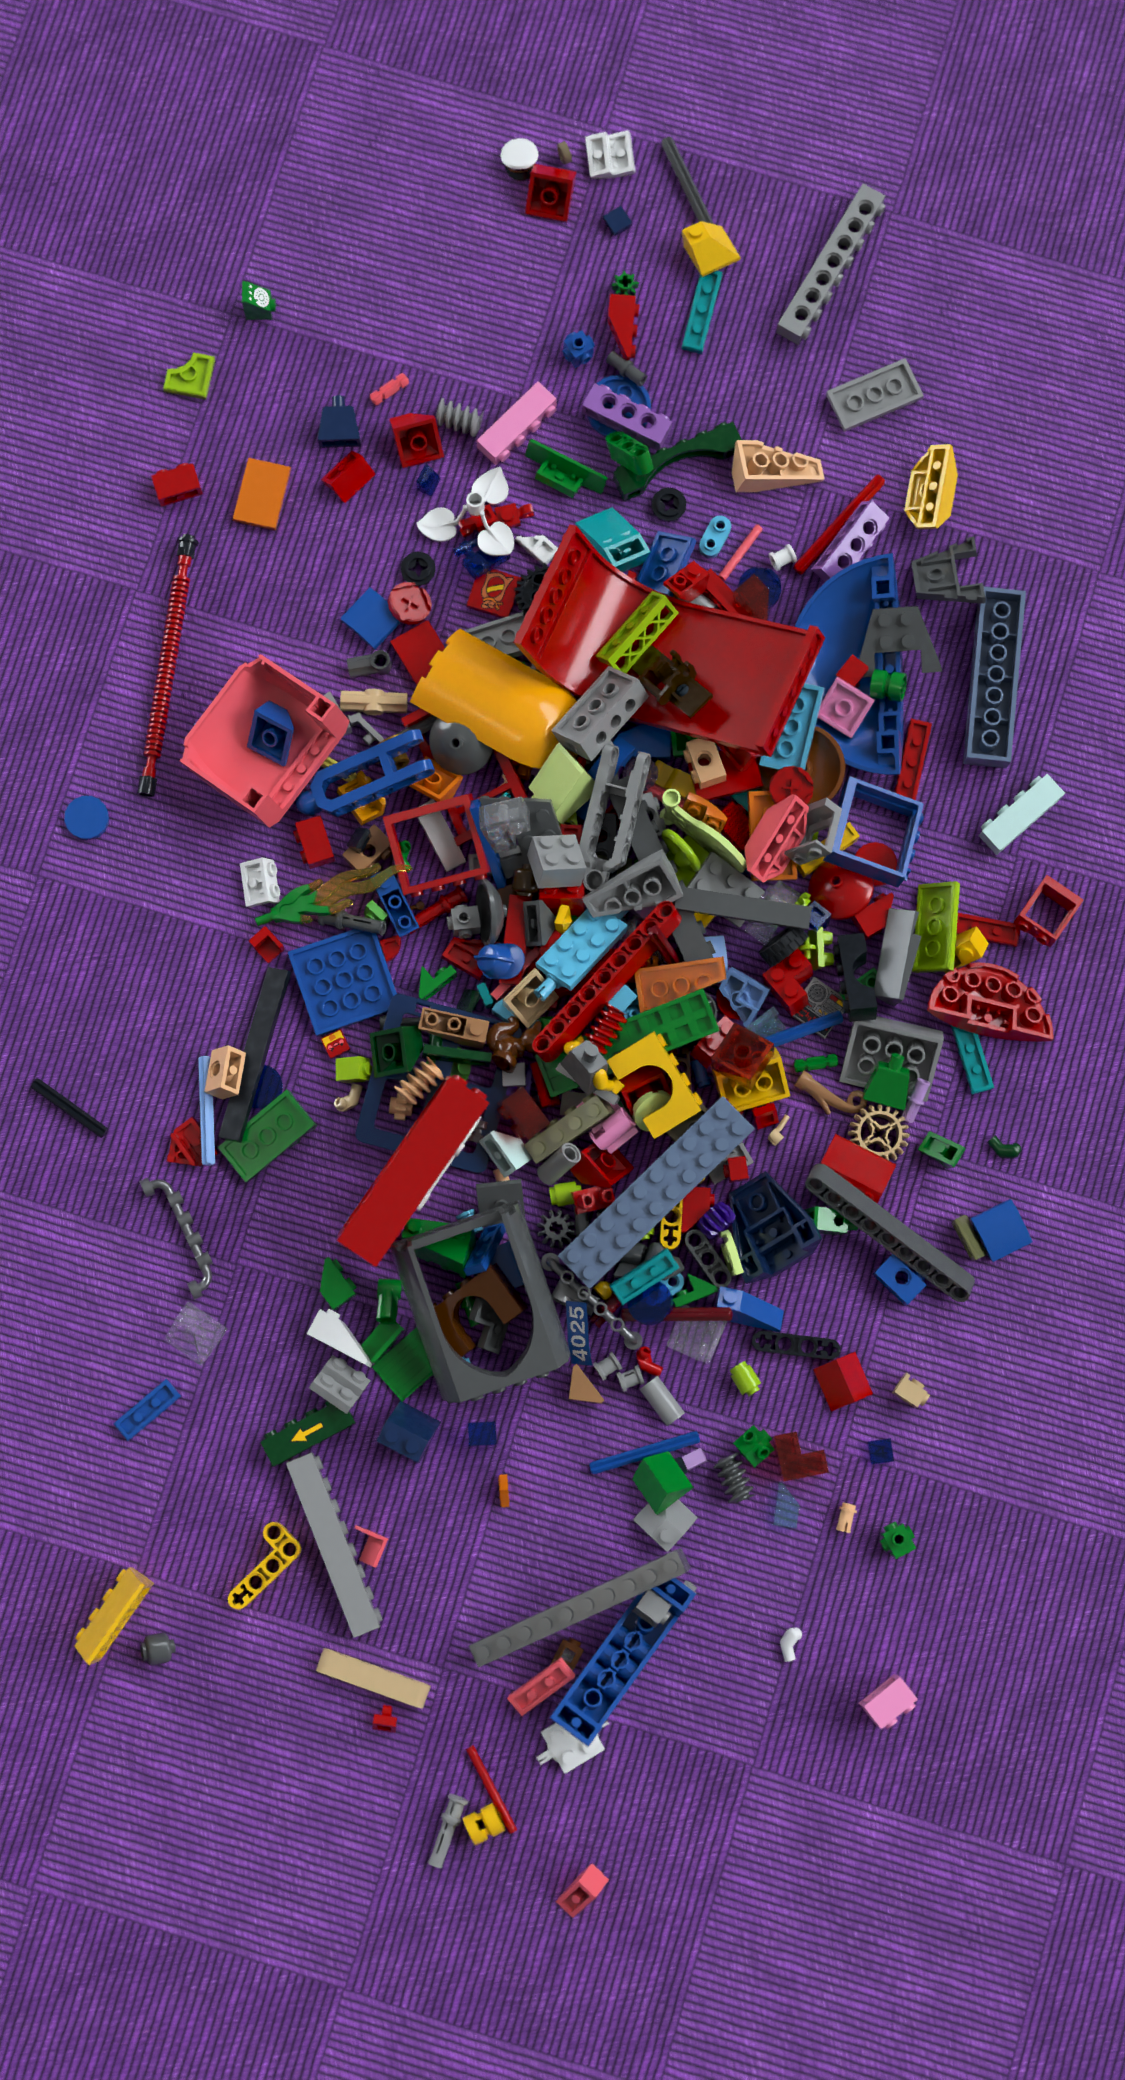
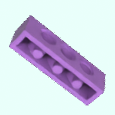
M594 383L582 405L583 414L617 431L624 432L657 451L662 448L671 431L672 421L666 415L656 414L650 411L646 405H638L632 402L626 395H618L602 384L599 386ZM605 403H611L614 405V407L611 409H606L603 405ZM631 413L633 417L627 419L623 417V414ZM649 422L653 426L651 428H644L642 424Z
M862 501L811 570L826 582L841 570L861 561L860 557L872 547L875 537L885 529V524L889 517L873 501ZM864 524L866 525V531H865V532L863 531V525H864ZM851 541H853L854 544L853 549H851L850 547ZM838 558L841 559L840 567L838 565Z

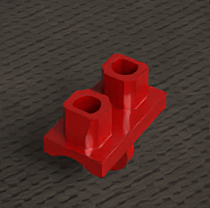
M596 1186L571 1192L576 1214L607 1208L615 1201L612 1186L610 1188Z

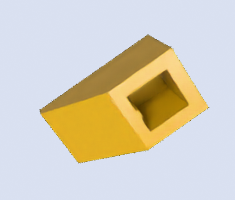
M977 926L956 936L954 968H960L983 957L989 943Z

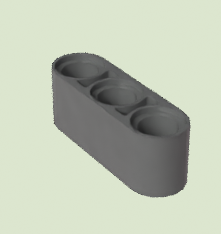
M689 1231L684 1238V1245L712 1285L717 1286L718 1289H720V1286L727 1287L731 1281L730 1271L701 1231ZM697 1235L701 1240L700 1245L697 1247L691 1246L688 1242L689 1236ZM708 1253L713 1256L714 1262L712 1265H704L702 1263L701 1257L703 1254ZM718 1272L724 1273L727 1277L726 1283L718 1284L715 1282V1274Z

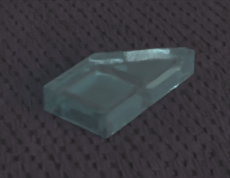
M779 1482L773 1525L797 1528L799 1504L785 1485Z

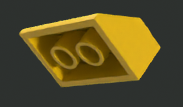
M776 1047L744 1059L737 1057L711 1065L719 1097L724 1096L729 1099L730 1104L738 1112L790 1097L782 1059Z

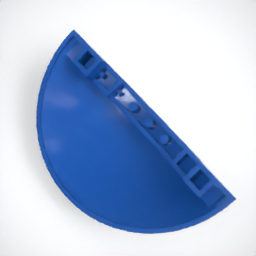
M893 553L870 557L841 570L814 593L799 615L795 627L808 630L810 625L816 626L825 636V640L805 681L806 684L825 688L822 700L835 681L836 674L853 654L859 659L872 609L899 607ZM902 651L874 653L875 669L886 670L890 675L893 672L903 673ZM863 677L859 681L860 686L858 690L870 696L872 677ZM887 696L884 699L873 698L875 699L873 705L852 738L817 718L816 726L827 731L838 742L844 754L845 764L870 773L884 775L901 774L903 701H890Z

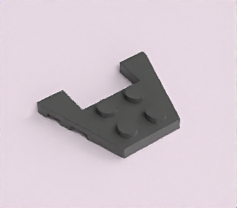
M974 536L967 538L963 544L957 545L955 543L950 545L949 549L938 554L936 551L911 562L917 599L986 603L983 583L959 586L955 560L977 557Z
M918 606L872 609L859 660L869 667V670L863 677H872L875 670L874 653L921 650L922 673L942 672V667Z
M480 796L479 800L485 818L508 812L521 853L500 858L505 879L512 877L514 870L522 868V864L530 865L527 853L532 836L562 835L551 799H510L509 797L501 796L500 798Z

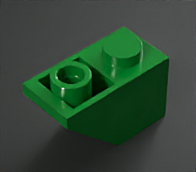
M327 1257L324 1262L320 1292L335 1311L356 1296L354 1290L357 1287L350 1277L347 1279L343 1277L341 1271L344 1269L337 1259L332 1261L330 1257Z

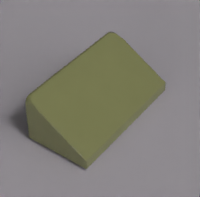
M967 1215L952 1221L951 1224L970 1260L974 1262L985 1256L987 1253Z

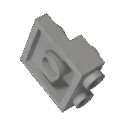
M332 1355L309 1389L347 1414L371 1380L366 1378L362 1371H356L347 1365L344 1359Z

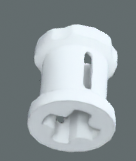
M790 544L785 545L784 549L776 553H769L770 562L776 571L790 562H797L796 554Z

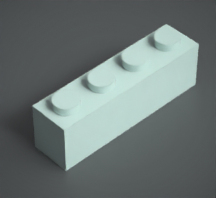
M1048 774L1043 778L1040 776L1035 778L1029 784L1031 788L1026 793L1024 790L1019 792L1013 798L1015 802L1010 807L1006 804L997 812L999 816L994 821L989 819L980 827L982 832L979 837L996 855L1064 796L1065 792Z

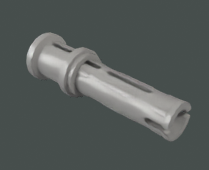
M455 1794L448 1795L449 1802L446 1811L441 1815L443 1823L428 1864L437 1868L443 1867L455 1828L461 1824L462 1820L460 1817L464 1806L469 1802L467 1799Z

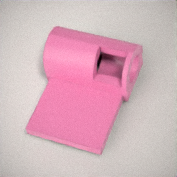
M581 1102L578 1106H576V1108H578L579 1106H581V1105L584 1104V1103ZM609 1103L615 1112L589 1132L593 1142L601 1150L607 1149L610 1154L639 1132L635 1127L636 1123L624 1107H620L618 1103L615 1105Z

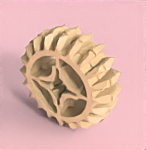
M882 1104L877 1105V1111H875L873 1105H869V1113L862 1108L860 1113L863 1117L855 1114L853 1118L858 1123L851 1122L849 1124L851 1128L855 1129L848 1131L849 1136H855L854 1139L849 1141L888 1161V1156L895 1161L897 1159L895 1152L900 1155L904 1153L903 1149L899 1146L907 1147L908 1145L906 1141L902 1140L909 1138L908 1133H902V1131L908 1129V1125L901 1126L900 1124L905 1118L903 1116L899 1119L895 1117L899 1113L898 1110L890 1114V1106H887L885 1111H882ZM872 1117H882L891 1123L884 1126L879 1125L876 1121H873ZM866 1121L870 1135L862 1141L861 1127ZM895 1128L896 1142L892 1148L889 1144L888 1133ZM875 1129L877 1132L887 1129L881 1136L883 1137L882 1140L880 1137L870 1140L876 1133L874 1132ZM876 1143L881 1148H884L886 1152H875L867 1148V1146Z

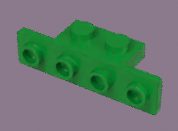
M530 439L525 456L541 464V467L536 472V480L574 498L582 485L598 494L603 493L608 479L606 476L534 439Z

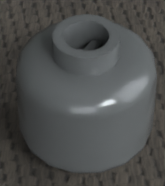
M164 1632L147 1635L144 1638V1642L140 1643L142 1660L147 1661L150 1666L168 1663L172 1658V1653H176L174 1639L169 1640L168 1635Z

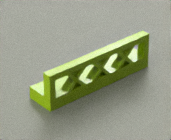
M652 591L595 656L600 662L627 673L677 616L678 611L665 595ZM666 606L670 612L664 619H660L661 610ZM650 623H654L653 632L650 635H646V627ZM635 640H639V648L631 652L632 643ZM621 656H625V664L619 669L615 663Z

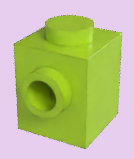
M361 1056L336 1058V1081L357 1083L370 1080L372 1072L371 1059Z

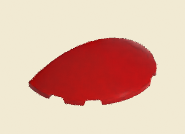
M977 962L969 963L966 967L959 969L954 968V971H949L942 977L930 995L927 1011L943 1022L962 1030L983 1036L1015 1041L1044 1042L1053 1040L1052 1021L1050 1015L1045 1014L1040 1004L1042 999L1032 986L1027 987L1019 980L1018 974L1004 967Z

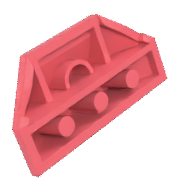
M794 794L766 810L744 847L747 871L760 882L764 883L768 879L782 874L791 860L784 854L785 851L798 847L805 837L809 806Z

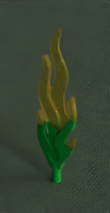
M376 863L370 868L342 872L328 880L324 885L321 878L317 879L312 883L302 885L289 892L275 907L271 908L270 913L256 917V924L260 926L271 921L276 923L307 924L312 922L313 919L306 915L327 916L338 913L353 904L351 899L340 901L341 899L356 894L372 892L394 874L412 871V867L400 864L390 866L376 876L361 882L352 881L374 875L381 869L380 864Z

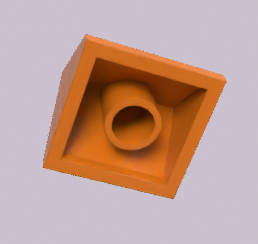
M430 759L435 773L409 785L411 788L439 802L454 797L463 780V776L443 769L436 761Z

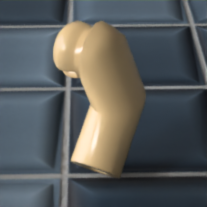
M352 1083L349 1095L336 1098L334 1107L341 1112L356 1107L363 1086Z

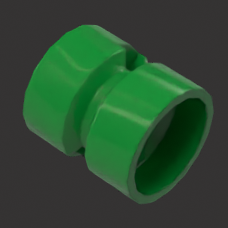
M875 669L871 678L870 697L884 699L887 696L890 701L902 702L906 691L907 674L893 672L890 675L886 670Z

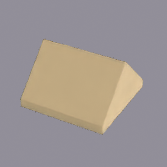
M536 968L503 999V1006L527 1029L559 998L555 991L545 1001L540 1000L542 996L539 999L535 996L534 990L545 980Z

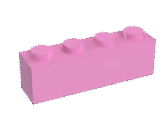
M538 381L477 439V448L495 466L500 461L504 462L510 456V451L515 446L517 448L520 447L526 440V436L530 432L534 433L541 426V421L545 417L549 418L555 413L557 398Z

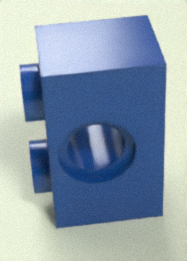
M891 1254L872 1275L906 1306L926 1286L923 1282L925 1278L915 1270L911 1271L906 1266V1263L894 1254ZM897 1272H902L906 1275L905 1284L896 1282L895 1275Z

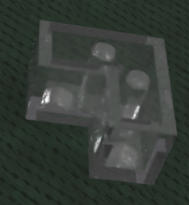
M522 796L479 807L480 830L495 853L516 849V835L530 831L529 808Z
M778 881L774 886L770 884L759 899L795 904L801 894L784 882ZM746 921L748 924L744 931L764 945H767L779 926Z

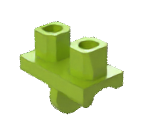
M815 927V929L809 930L807 940L798 949L804 952V956L812 964L813 971L834 964L833 953H824V945H831L833 942V933L823 931V927Z

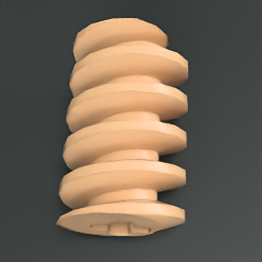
M426 1056L428 1064L423 1061L420 1062L422 1070L415 1067L413 1068L415 1076L411 1074L406 1075L409 1082L400 1080L402 1088L394 1086V1089L407 1103L417 1105L416 1096L424 1099L422 1091L430 1093L429 1084L437 1087L435 1079L444 1080L441 1070L428 1056Z

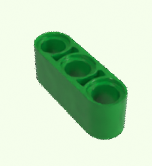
M621 431L612 432L606 436L607 447L613 461L637 475H645L653 470L652 459L646 445Z

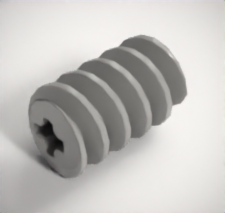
M442 398L437 409L436 420L438 426L446 423V428L450 429L454 424V431L458 432L462 427L463 434H467L470 430L471 436L475 437L481 427L484 411L478 416V409L475 408L472 413H469V406H466L462 411L461 403H458L453 408V401L450 400L446 406L445 400Z

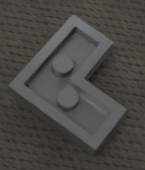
M476 1297L469 1320L484 1325L477 1347L499 1354L509 1322L504 1324L486 1300Z

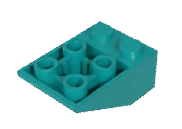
M613 507L575 523L600 555L621 572L643 564L651 552L641 534Z

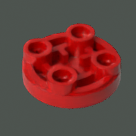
M867 843L859 848L855 854L857 857L896 870V855L890 847L883 843ZM874 879V887L886 885V883Z

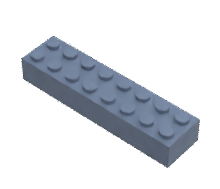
M984 587L986 603H977L963 764L1007 769L1011 763L1026 591Z

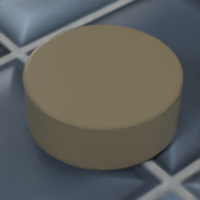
M565 141L558 143L557 151L561 162L564 165L572 162V156Z

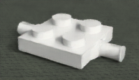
M607 1720L603 1724L602 1728L606 1725H609V1722ZM554 1723L541 1731L547 1742L548 1750L536 1756L540 1765L553 1758L559 1763L566 1774L602 1752L605 1748L599 1740L598 1734L590 1746L587 1747L558 1724Z

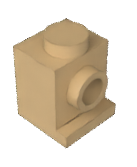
M908 1373L903 1374L892 1393L914 1408H918L919 1405L923 1407L930 1397L927 1391L923 1389L924 1385L914 1378L910 1381L909 1377L911 1375Z

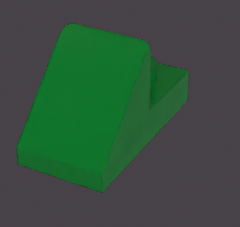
M451 965L448 968L442 967L435 973L436 977L433 979L422 966L419 999L429 1000L457 977L456 970Z
M931 1131L928 1132L918 1148L920 1153L939 1161L946 1169L954 1168L966 1149Z
M687 1274L692 1292L689 1293L688 1289L675 1293L676 1298L672 1299L675 1308L715 1294L719 1290L717 1286Z

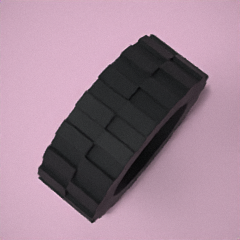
M786 927L768 941L759 951V954L769 967H773L800 947L807 940L808 935L802 929Z

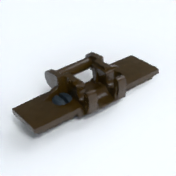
M651 645L631 669L639 675L638 679L642 686L657 698L658 703L665 705L670 701L688 717L692 718L713 695L694 680L697 674L694 666L688 661L683 663L680 655L675 650L670 651L672 655V660H670ZM661 682L665 685L662 690L657 687Z

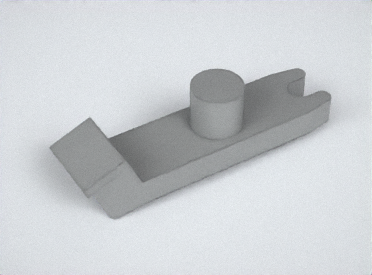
M360 712L352 716L347 715L352 727L359 724L367 732L362 738L367 745L374 741L380 743L384 740L362 718Z

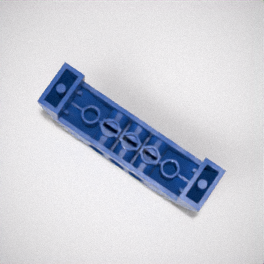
M671 1579L651 1589L672 1605L668 1610L671 1615L664 1625L659 1623L654 1628L633 1612V1609L646 1591L637 1595L551 1715V1720L585 1746H590L602 1729L605 1721L677 1619L695 1597L696 1593L678 1579Z

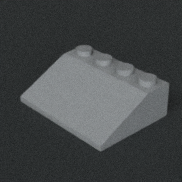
M876 1016V1020L852 1022L839 1082L865 1088L879 1061L889 1063L891 1054L897 1053L905 1057L902 1067L908 1068L910 1073L907 1096L911 1095L917 1078H921L931 1083L923 1101L927 1102L944 1041L943 1031Z

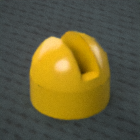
M607 1281L599 1282L593 1288L605 1301L613 1293L609 1286L611 1283Z

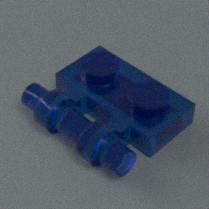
M480 532L476 533L474 538L469 541L464 540L459 543L457 548L453 549L456 557L462 554L466 556V558L462 559V565L474 579L481 577L508 561L511 555L491 556L484 553L481 549L474 552L472 549L478 546V535Z

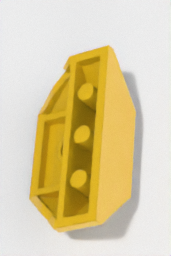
M951 444L931 445L927 449L928 452L920 458L911 470L904 512L917 529H938L951 516L958 478Z

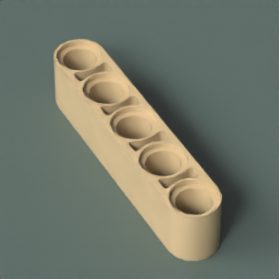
M323 1648L316 1671L421 1709L424 1707L431 1687L426 1683L327 1648Z

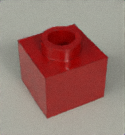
M746 1156L727 1158L726 1164L723 1165L724 1177L729 1178V1183L747 1181L749 1179Z

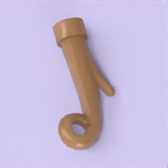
M804 1070L794 1085L810 1094L821 1105L827 1115L831 1114L828 1105L847 1113H858L867 1105V1100L863 1099L862 1091L855 1090L851 1092L847 1102H845L813 1079L812 1075ZM854 1097L860 1098L859 1105L853 1104Z

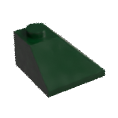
M401 1026L369 1033L375 1078L411 1072L423 1050L422 1033L418 1029L419 1026Z

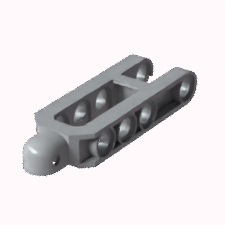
M606 744L603 748L579 844L586 865L583 883L590 891L606 883L609 880L610 873L626 865L651 763V755L649 753L638 751L639 754L636 758L634 770H631L626 788L612 784L619 757V747ZM609 794L626 797L623 815L620 814L619 818L621 823L618 835L614 838L616 843L612 859L605 860L598 858L595 851Z

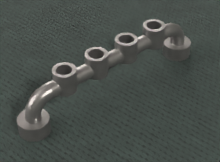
M145 1178L139 1181L146 1197L154 1195V1189L157 1188L165 1192L203 1274V1279L200 1283L197 1284L196 1280L187 1283L194 1300L202 1297L201 1292L208 1288L212 1281V1272L209 1266L213 1262L209 1253H203L200 1245L203 1244L202 1238L198 1231L195 1233L192 1231L190 1225L194 1222L189 1211L184 1212L180 1205L184 1203V1200L179 1190L174 1192L171 1185L164 1180L157 1179L149 1182V1179Z
M547 1253L542 1257V1267L547 1271H554L560 1277L562 1283L568 1284L577 1293L579 1299L585 1300L593 1308L596 1315L602 1316L610 1324L613 1331L619 1332L624 1337V1344L627 1348L635 1350L642 1345V1336L638 1332L630 1331L624 1325L622 1319L616 1318L608 1310L605 1303L599 1302L591 1294L588 1287L582 1286L574 1278V1274L571 1271L565 1270L559 1264V1258L556 1254ZM565 1273L571 1274L572 1278L569 1282L563 1280ZM581 1289L588 1291L587 1297L583 1298L580 1296L579 1292ZM599 1304L605 1307V1311L601 1314L596 1311V1307ZM619 1320L622 1326L620 1329L613 1327L614 1321Z

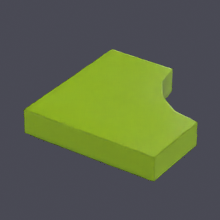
M193 352L191 359L184 366L176 369H167L163 387L164 392L206 400L215 356Z

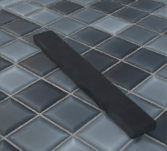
M268 967L243 1051L246 1053L239 1095L229 1099L218 1136L221 1139L242 1143L291 972L288 970Z

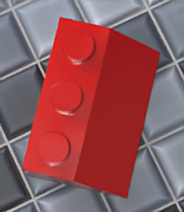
M837 1134L834 1135L820 1162L831 1168L876 1203L881 1198L896 1167V1164Z

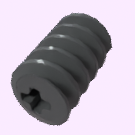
M739 1452L718 1460V1463L713 1467L714 1469L722 1470L717 1475L718 1478H725L721 1486H729L724 1492L725 1495L733 1496L728 1500L729 1504L739 1503L756 1495L749 1494L754 1488L753 1486L745 1485L750 1478L742 1477L746 1472V1468L738 1469V1466L743 1461L734 1459Z

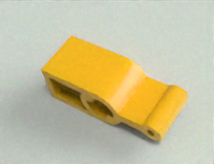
M660 760L656 761L647 777L648 781L666 790H677L681 798L685 800L689 792L695 794L691 775L680 769L672 768Z

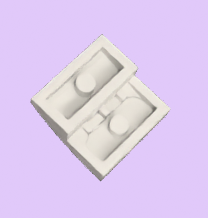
M629 130L611 135L602 132L585 137L591 178H613L636 174Z

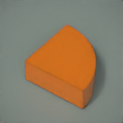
M501 1474L498 1477L500 1506L510 1507L507 1474Z

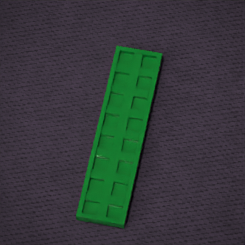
M702 988L627 1018L628 1022L626 1024L619 1022L622 1031L614 1030L618 1036L617 1039L609 1038L613 1045L611 1047L604 1046L608 1053L600 1054L607 1061V1059L653 1031L657 1035L661 1033L667 1043L665 1046L667 1052L719 1032V1026L704 989ZM582 1036L585 1041L588 1040L586 1036ZM565 1051L552 1062H544L538 1054L535 1055L551 1098L580 1087L575 1081L555 1070L558 1064L567 1056ZM609 1064L607 1069V1076L614 1073Z

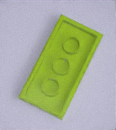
M959 882L918 884L916 911L919 912L915 925V934L922 937L912 972L954 971L960 891Z

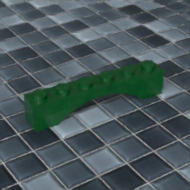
M733 421L728 424L723 422L709 432L706 430L701 431L690 440L683 439L671 448L667 449V447L656 451L651 456L653 470L650 473L637 475L621 465L614 471L613 480L623 502L644 494L648 484L665 467L677 461L693 457L727 459L734 456L735 442L742 439Z

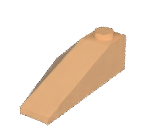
M737 440L735 442L732 465L735 491L760 492L822 482L825 478L821 460L800 453L791 454L782 451L783 448L777 446L771 448L758 440Z

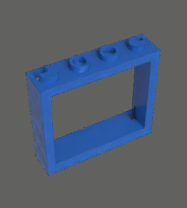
M849 776L842 786L838 806L842 808L832 853L824 856L823 861L898 888L903 881H907L908 875L911 872L908 866L915 856L913 846L917 843L920 836V831L917 830L924 819L922 813L924 803ZM853 796L909 817L896 870L840 850Z

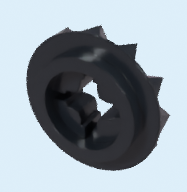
M668 487L659 490L654 495L651 506L653 513L660 520H665L669 523L674 520L678 521L684 515L687 504L685 496L679 490ZM673 499L674 509L669 508L665 512L664 502L669 503Z
M412 552L401 563V574L404 580L415 583L420 587L426 583L429 584L430 580L435 576V562L431 556L424 552ZM417 561L420 567L424 568L421 571L420 577H418L416 571H412V569L416 568Z

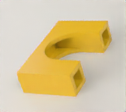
M655 1031L607 1059V1063L618 1080L646 1065L660 1067L670 1076L673 1084L671 1098L666 1104L642 1119L654 1139L702 1110L700 1105L703 1104L697 1092L692 1093L688 1087L691 1082L684 1072L680 1074L676 1066L679 1063L674 1054H668L665 1046L667 1043L661 1033L657 1035Z

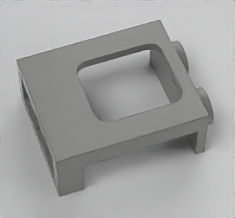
M827 797L808 805L809 811L807 813L805 837L798 847L787 850L784 853L799 865L832 853L842 808ZM829 827L825 845L817 839L812 841L814 833Z

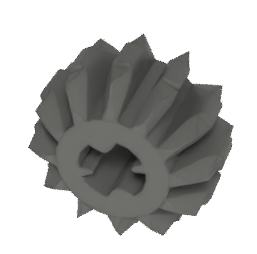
M550 1210V1219L545 1215L541 1216V1219L546 1224L537 1223L538 1228L545 1229L537 1233L538 1237L546 1235L542 1243L546 1244L550 1239V1248H554L555 1241H558L559 1247L562 1248V1239L567 1243L571 1242V1239L566 1234L575 1235L574 1230L567 1229L575 1225L574 1221L566 1223L570 1215L566 1214L562 1219V1210H558L557 1217H554L553 1211ZM554 1223L559 1227L562 1226L563 1230H560L558 1235L549 1230Z

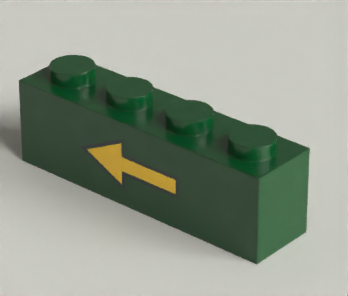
M327 1401L325 1402V1408L318 1411L316 1407L305 1413L306 1418L297 1421L295 1418L284 1424L285 1429L277 1433L275 1429L265 1434V1440L261 1441V1444L272 1466L276 1467L356 1424L351 1412L349 1411L346 1414Z

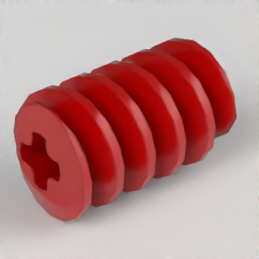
M605 1002V1006L608 1008V1011L600 1010L603 1019L595 1018L598 1027L590 1026L594 1033L585 1034L587 1039L596 1045L602 1054L608 1053L604 1046L611 1047L613 1045L609 1038L617 1039L618 1036L614 1030L622 1031L619 1022L625 1024L628 1022L624 1017L625 1013Z

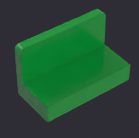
M397 1322L391 1325L380 1323L362 1343L361 1347L370 1361L376 1364L405 1329Z

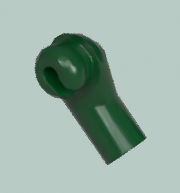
M996 1135L987 1142L1000 1158L1014 1159L1019 1156L1022 1150L1021 1146L1017 1143H1013V1145L1003 1144Z

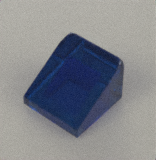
M428 464L424 465L416 484L418 491L432 496L440 482V476Z

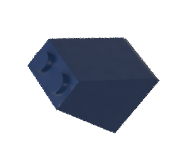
M400 1401L387 1419L376 1441L420 1463L441 1422Z

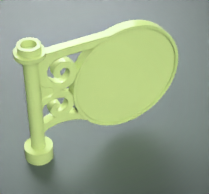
M666 790L662 797L665 808L660 812V818L664 819L665 825L675 824L700 844L709 854L714 852L740 873L744 872L747 866L743 855L716 830L693 818L678 805L680 804L681 796L677 790Z

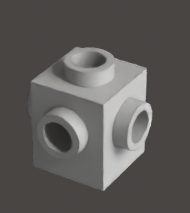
M458 905L451 909L450 917H447L448 930L453 931V937L459 936V938L465 939L474 934H480L481 925L478 906Z

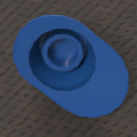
M488 944L481 948L478 955L474 956L483 975L490 979L514 978L521 972L525 963V955L522 949L514 944Z

